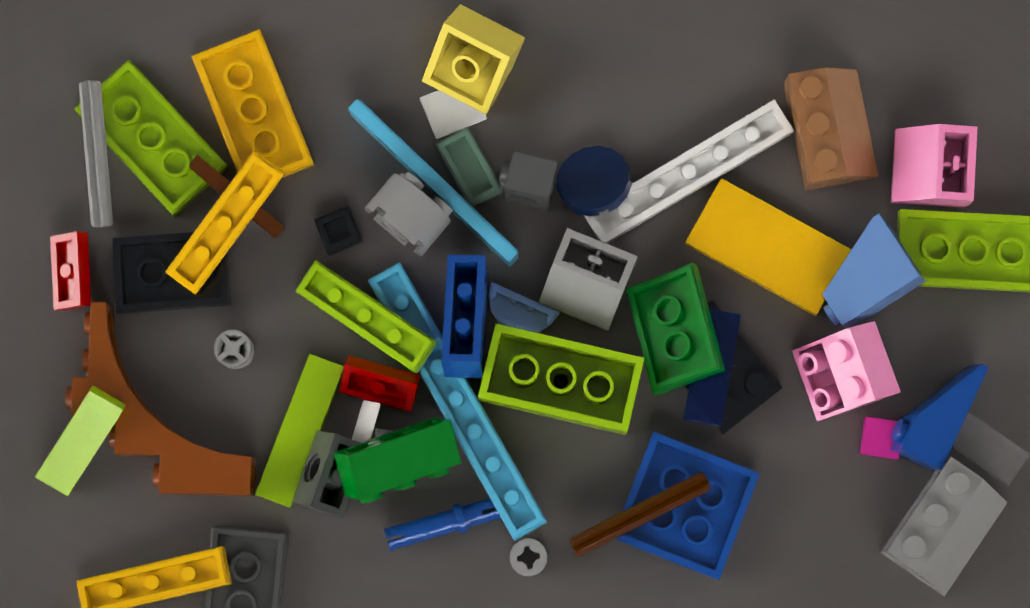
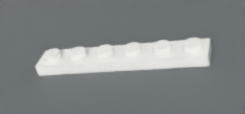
M774 99L632 183L627 198L618 208L610 212L608 209L604 212H599L597 216H583L597 239L608 244L793 134L794 129Z

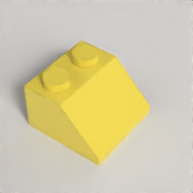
M459 4L443 23L422 82L487 115L515 64L525 37Z

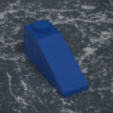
M983 364L967 366L906 414L904 419H900L895 424L891 433V439L894 442L890 450L928 470H942L989 367Z

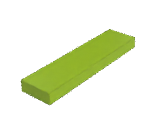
M317 260L314 261L296 289L298 294L414 373L420 371L438 341Z
M309 353L255 495L292 508V501L316 431H322L340 384L344 366Z

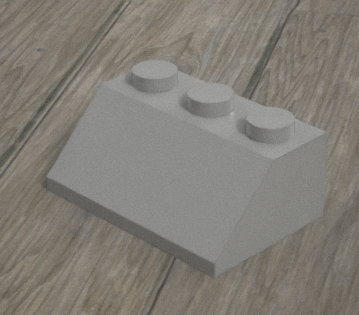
M949 457L946 459L942 470H935L880 553L940 595L945 596L1008 502L982 477L953 457Z

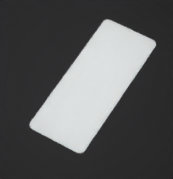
M366 400L362 402L352 440L362 443L371 439L380 410V403Z

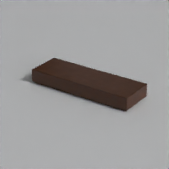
M198 155L189 164V168L221 195L231 183ZM262 208L252 218L257 225L274 239L278 238L285 230L281 223Z

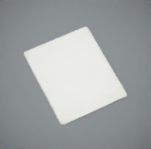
M439 90L420 97L421 104L436 139L487 119L486 114Z

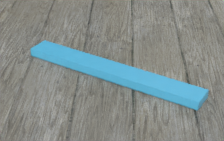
M399 262L370 278L368 282L380 303L438 341L419 373L445 419L451 421L455 437L514 542L548 523L467 379L445 377L441 363L443 337L401 263Z

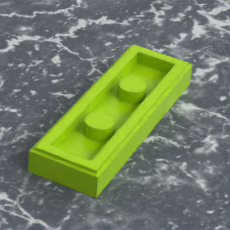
M92 386L38 470L35 478L68 496L123 412L126 404L99 388Z

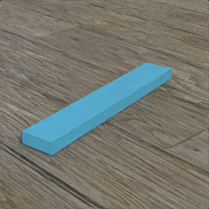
M356 99L348 107L351 116L413 176L420 180L434 196L443 200L453 210L452 213L509 268L518 259V250L361 100Z

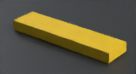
M253 151L165 273L196 295L286 173L257 151Z
M222 546L76 581L81 608H132L232 584L225 547Z

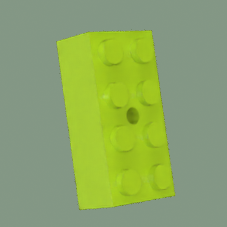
M495 323L478 399L484 403L626 435L644 358ZM560 374L568 378V385L562 389L557 388L553 383L554 378Z

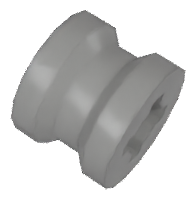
M235 329L227 330L221 333L215 340L214 354L217 360L224 366L238 370L247 367L253 361L255 346L252 340L243 332Z
M525 538L519 540L510 551L512 568L523 576L539 574L547 563L545 547L535 539Z

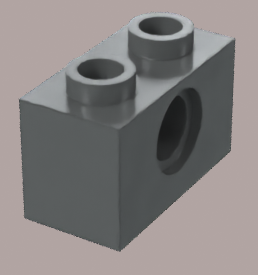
M513 151L511 162L504 160L499 178L500 190L505 192V201L549 211L557 179L558 162Z
M316 431L292 503L326 515L344 518L350 497L344 495L333 452L359 444L360 442L336 433Z

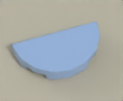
M491 283L488 297L491 313L498 324L540 333L552 326L560 314L559 311L498 284Z

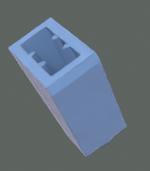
M880 213L871 219L822 294L828 303L823 308L835 326L841 324L846 329L857 326L926 282L893 229Z

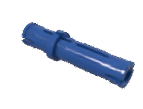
M489 497L488 499L461 506L458 503L452 505L453 509L389 528L386 527L384 532L387 539L402 535L400 538L387 541L390 552L395 549L455 531H459L460 534L468 532L467 528L500 520L499 513L496 509L482 513L483 510L495 507Z

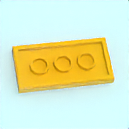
M260 29L191 56L237 173L253 151H257L286 174L283 178L314 166Z
M722 178L685 242V245L814 316L818 314L825 301L822 295L852 250Z

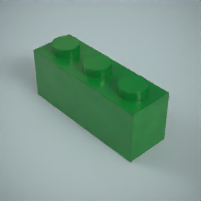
M437 417L333 452L344 495L360 500V503L376 501L383 497L382 492L392 488L395 491L414 487L416 480L425 476L428 478H438L450 473V467L461 464L451 421Z

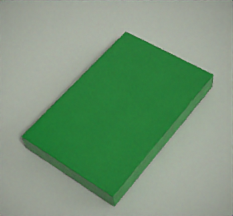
M690 263L626 288L652 394L660 395L725 371L697 265Z

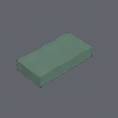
M468 127L435 144L464 199L473 208L503 193V190H500L498 180Z

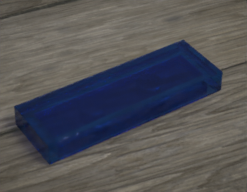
M709 309L725 371L689 384L683 420L721 427L741 314Z

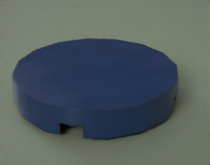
M602 146L583 148L571 154L561 165L557 175V190L565 206L576 214L590 217L597 216L599 212H604L607 209L610 212L618 208L627 198L632 186L630 169L623 156L612 148Z

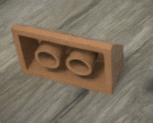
M824 67L788 74L783 85L791 125L794 129L793 134L805 191L878 178L879 175L857 69Z

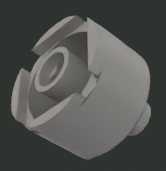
M406 172L400 175L393 173L364 209L367 213L376 211L377 214L373 219L384 230L404 246L408 242L417 245L413 252L423 256L451 222L448 216L453 210L437 196L432 199L421 191L424 187L423 183L411 173Z

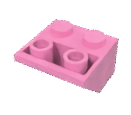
M933 124L895 129L890 203L961 209L969 206L974 201L978 127Z
M875 321L849 327L792 350L817 422L901 392Z

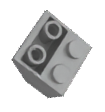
M567 228L550 269L539 303L608 331L638 256Z

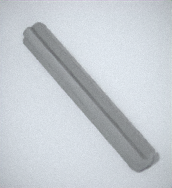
M86 80L79 83L90 219L92 227H109L113 225L102 88L100 81Z

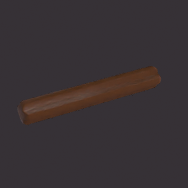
M699 472L572 537L570 545L577 556H582L708 492L711 489L709 481L703 472Z

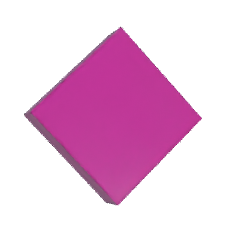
M864 417L859 454L899 460L900 454L890 450L894 442L891 439V433L898 421Z

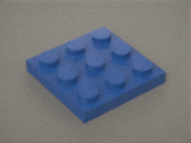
M653 432L622 512L699 472H703L711 489L621 535L615 540L713 579L720 580L760 473Z

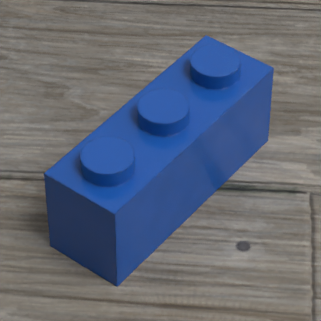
M448 255L441 363L445 377L483 378L489 277L486 255Z

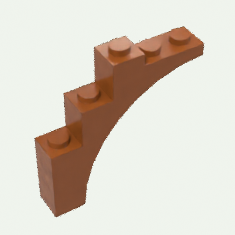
M91 302L90 312H86L84 317L85 334H89V349H84L82 356L83 371L88 373L87 377H72V386H68L66 389L65 403L66 408L71 409L70 415L73 416L91 387L95 386L126 404L116 421V425L109 432L110 447H115L114 454L120 456L160 457V463H155L153 467V485L159 486L158 493L164 495L255 496L256 458L220 453L196 445L175 433L150 411L135 391L122 365L115 338L113 307L106 302Z

